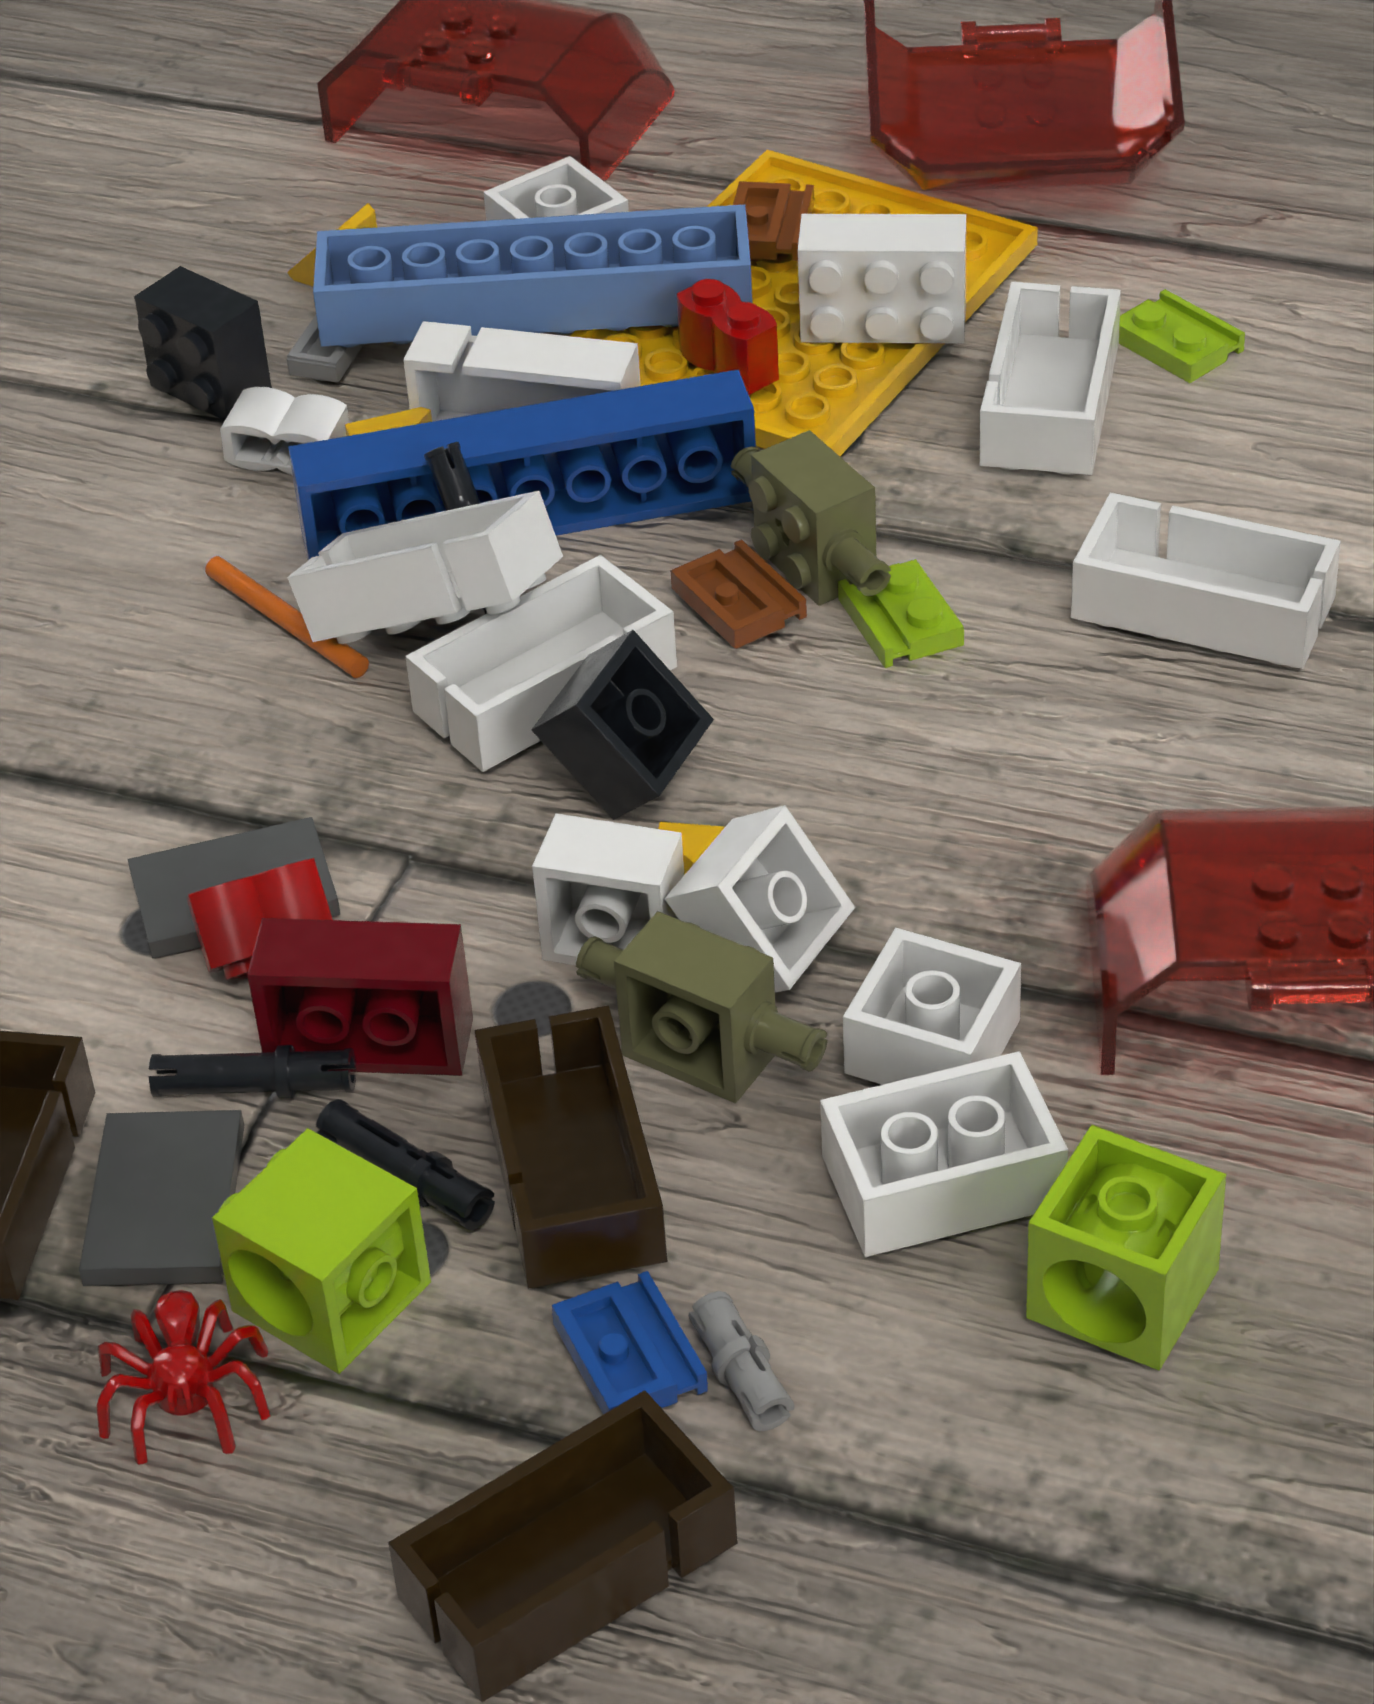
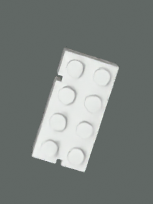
M1011 282L991 363L989 381L986 384L980 409V466L1000 467L1004 470L1049 471L1062 475L1093 474L1119 345L1121 290L1071 286L1069 338L1059 337L1060 285Z
M423 321L403 359L409 409L418 407L431 409L432 422L633 388L641 385L638 343L484 327H481L477 336H473L471 326Z
M534 491L342 533L318 552L319 556L309 559L287 578L312 642L337 638L339 644H347L367 636L372 630L385 628L387 634H397L415 627L421 620L435 618L437 624H447L465 617L471 610L485 608L487 614H497L512 609L520 604V595L524 591L546 580L545 572L563 557L540 491Z
M1110 492L1073 561L1071 618L1096 623L1104 627H1114L1146 634L1159 639H1169L1205 647L1217 652H1227L1268 661L1276 665L1304 668L1318 637V628H1322L1335 599L1341 540L1172 506L1169 511L1167 559L1160 558L1158 555L1161 503Z
M599 555L520 596L521 602L514 608L497 614H485L406 655L413 712L443 738L450 735L451 745L484 772L541 741L531 729L586 657L629 631L634 630L670 671L676 668L677 657L673 611L610 561Z

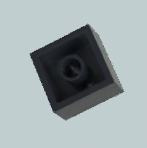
M179 266L134 296L139 321L138 329L142 337L147 364L146 372L152 387L223 421L226 420L244 389L251 387L272 388L257 300L182 266Z
M631 630L586 657L531 731L614 820L661 795L714 719L634 630Z

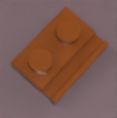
M739 181L733 205H746L751 262L764 259L777 260L778 253L792 254V261H798L801 214H812L815 203L814 185L806 184L805 191L791 190V184Z
M742 539L734 542V550L723 553L718 549L670 570L672 589L734 649L784 628L785 620L795 616L799 620L807 617L806 598Z

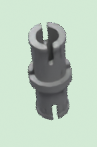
M717 1291L701 1297L692 1306L694 1312H689L688 1316L690 1322L711 1352L713 1357L711 1366L717 1379L725 1386H730L741 1403L751 1426L755 1430L767 1431L780 1426L791 1416L789 1411L794 1410L795 1406L792 1398L787 1394L771 1369L769 1349L760 1337L752 1335L750 1330L747 1329L729 1294Z

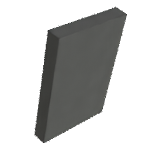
M304 818L127 859L152 959L201 948L187 902L188 894L310 858L315 860L332 917L341 915L338 897L313 818Z
M241 1110L106 1114L79 1266L83 1286L223 1283L224 1272L212 1217L219 1211L224 1201L235 1194L244 1133V1121Z

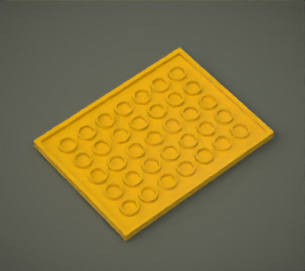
M768 149L707 206L733 205L739 181L787 183L791 184V190L805 191L806 184L814 185L815 203L812 214H966L965 322L1037 246L1038 227ZM778 253L777 260L764 259L751 262L752 302L768 311L777 323L779 380L749 395L754 407L756 446L766 449L810 430L837 455L841 456L945 343L801 342L798 261H792V254ZM678 326L629 327L620 331L609 329L577 330L570 335L572 337L638 343L640 386L715 374L714 371L695 366L682 355Z

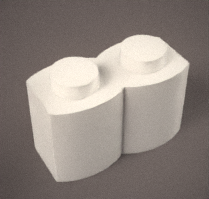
M269 387L244 389L220 428L224 460L247 470L267 471L278 468L292 475L288 446L346 437L345 424L349 423L347 405L339 400L323 395L307 394L293 397L286 392Z

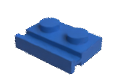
M648 1271L638 1274V1282L621 1287L617 1281L552 1305L553 1325L602 1414L607 1413L644 1390L661 1408L677 1403V1395L695 1389L697 1395L708 1391L707 1371Z

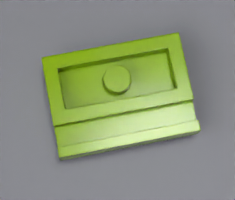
M1164 289L1160 292L1157 301L1153 302L1147 299L1120 315L1119 344L1184 381L1192 383L1225 363L1230 352L1234 351L1238 354L1243 352L1245 332Z
M916 559L890 565L891 571L888 573L891 575L887 586L873 596L863 595L856 585H850L846 579L838 581V600L884 668L893 666V659L906 656L909 661L964 645V626Z

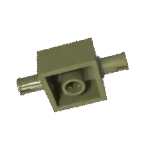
M810 430L761 451L751 446L737 453L731 463V468L735 470L731 471V473L738 481L743 482L749 488L754 509V527L751 529V539L754 548L763 559H769L782 571L794 588L801 589L818 606H821L838 598V581L844 579L850 585H856L857 589L865 596L876 595L887 586L891 578L888 572L891 569L884 561L877 558L875 487Z
M657 911L624 950L593 936L583 944L576 961V967L579 968L576 971L578 976L585 979L589 978L616 990L622 1055L736 1104L774 1056L796 1064L808 1072L813 1071L823 1058L828 1042L825 1039L827 1032L778 1013L777 1006L775 1005L773 957L763 954L753 947L743 946L706 931L693 923L684 922Z

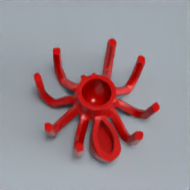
M184 1290L172 1291L162 1295L157 1301L154 1313L158 1326L168 1345L164 1349H162L147 1315L141 1310L133 1309L131 1323L134 1339L138 1343H144L153 1362L148 1363L116 1342H104L98 1345L100 1374L102 1377L111 1373V1355L142 1375L147 1376V1378L117 1374L107 1381L97 1402L99 1437L108 1439L110 1436V1402L116 1390L121 1386L140 1390L152 1389L153 1392L139 1396L136 1399L132 1411L131 1437L135 1461L138 1465L148 1462L144 1422L147 1408L157 1403L165 1412L177 1416L196 1413L208 1404L215 1421L222 1451L225 1454H232L236 1444L229 1417L220 1392L213 1387V1382H217L235 1373L249 1387L261 1420L271 1417L270 1410L259 1379L247 1365L241 1361L233 1360L216 1369L214 1368L220 1365L240 1341L247 1338L258 1356L262 1358L267 1357L268 1347L259 1328L247 1325L235 1329L225 1338L213 1354L208 1357L207 1353L216 1320L223 1333L233 1330L226 1305L221 1299L214 1301L206 1308L196 1347L193 1345L200 1329L199 1302L191 1292Z

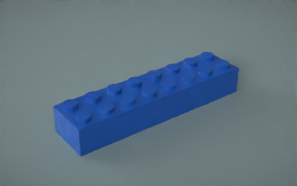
M732 370L288 446L302 538L307 560L312 557L319 556L318 552L342 533L446 511L428 462L425 461L424 454L441 446L445 449L450 443H460V450L480 503L540 491L553 530L557 536L751 502L749 488L732 475L731 471L735 469L731 468V463L739 451L751 446L756 447L754 407L739 370Z

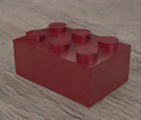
M262 918L247 974L262 1052H275L278 1045H292L295 1051L344 1050V1048H353L356 1069H331L329 1071L348 1070L350 1072L462 1076L473 1022V1013L461 924Z

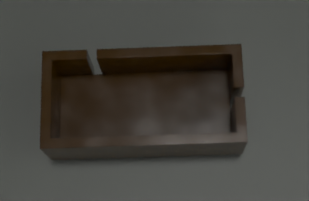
M609 1005L549 1016L555 1071L553 1074L543 1075L538 1028L535 1019L476 1029L475 1038L481 1084L528 1289L668 1262L663 1203Z
M0 1031V1298L19 1300L75 1150L73 1137L80 1136L95 1096V1088L82 1037Z
M644 1390L389 1541L388 1545L397 1595L435 1644L441 1641L443 1655L478 1699L484 1702L669 1587L668 1571L672 1568L683 1578L738 1544L734 1487Z

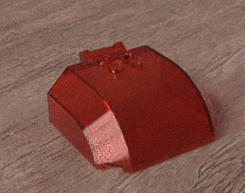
M400 0L370 27L317 83L324 137L326 142L337 143L385 89L403 91L408 87L459 97L463 104L478 107L493 92L544 101L579 138L581 164L604 182H606L675 96L673 84L639 28L629 17L617 12L551 0Z
M863 0L869 143L923 193L1128 185L1184 130L1185 119L1172 0H1155L1154 14L1118 39L1062 41L1060 17L1044 18V23L976 26V21H961V45L906 47L875 27L874 0Z
M1374 805L1153 809L1087 876L1086 895L1101 1075H1115L1117 1015L1165 982L1245 980L1249 1012L1272 1011V1004L1368 1003L1369 1009L1374 1010Z

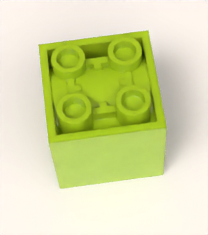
M1091 1124L1028 1223L1026 1318L1160 1371L1219 1270L1226 1174Z
M309 1128L287 1148L275 1153L267 1166L239 1193L228 1197L219 1211L212 1217L232 1312L337 1374H340L431 1283L417 1188Z

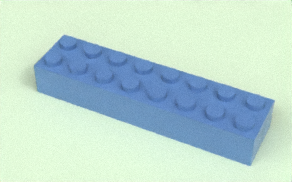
M746 205L317 231L313 295L321 346L338 345L347 348L369 343L393 342L396 344H408L413 342L423 321L471 326L473 336L478 335L481 327L533 333L554 332L558 334H569L577 330L593 329L620 331L629 327L657 325L677 327V293L703 279L719 280L735 290L742 302L753 303Z

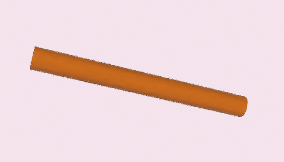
M215 556L208 561L205 568L207 576L352 677L359 678L366 673L369 667V660L348 644H339L337 638L312 642L300 611L222 557Z

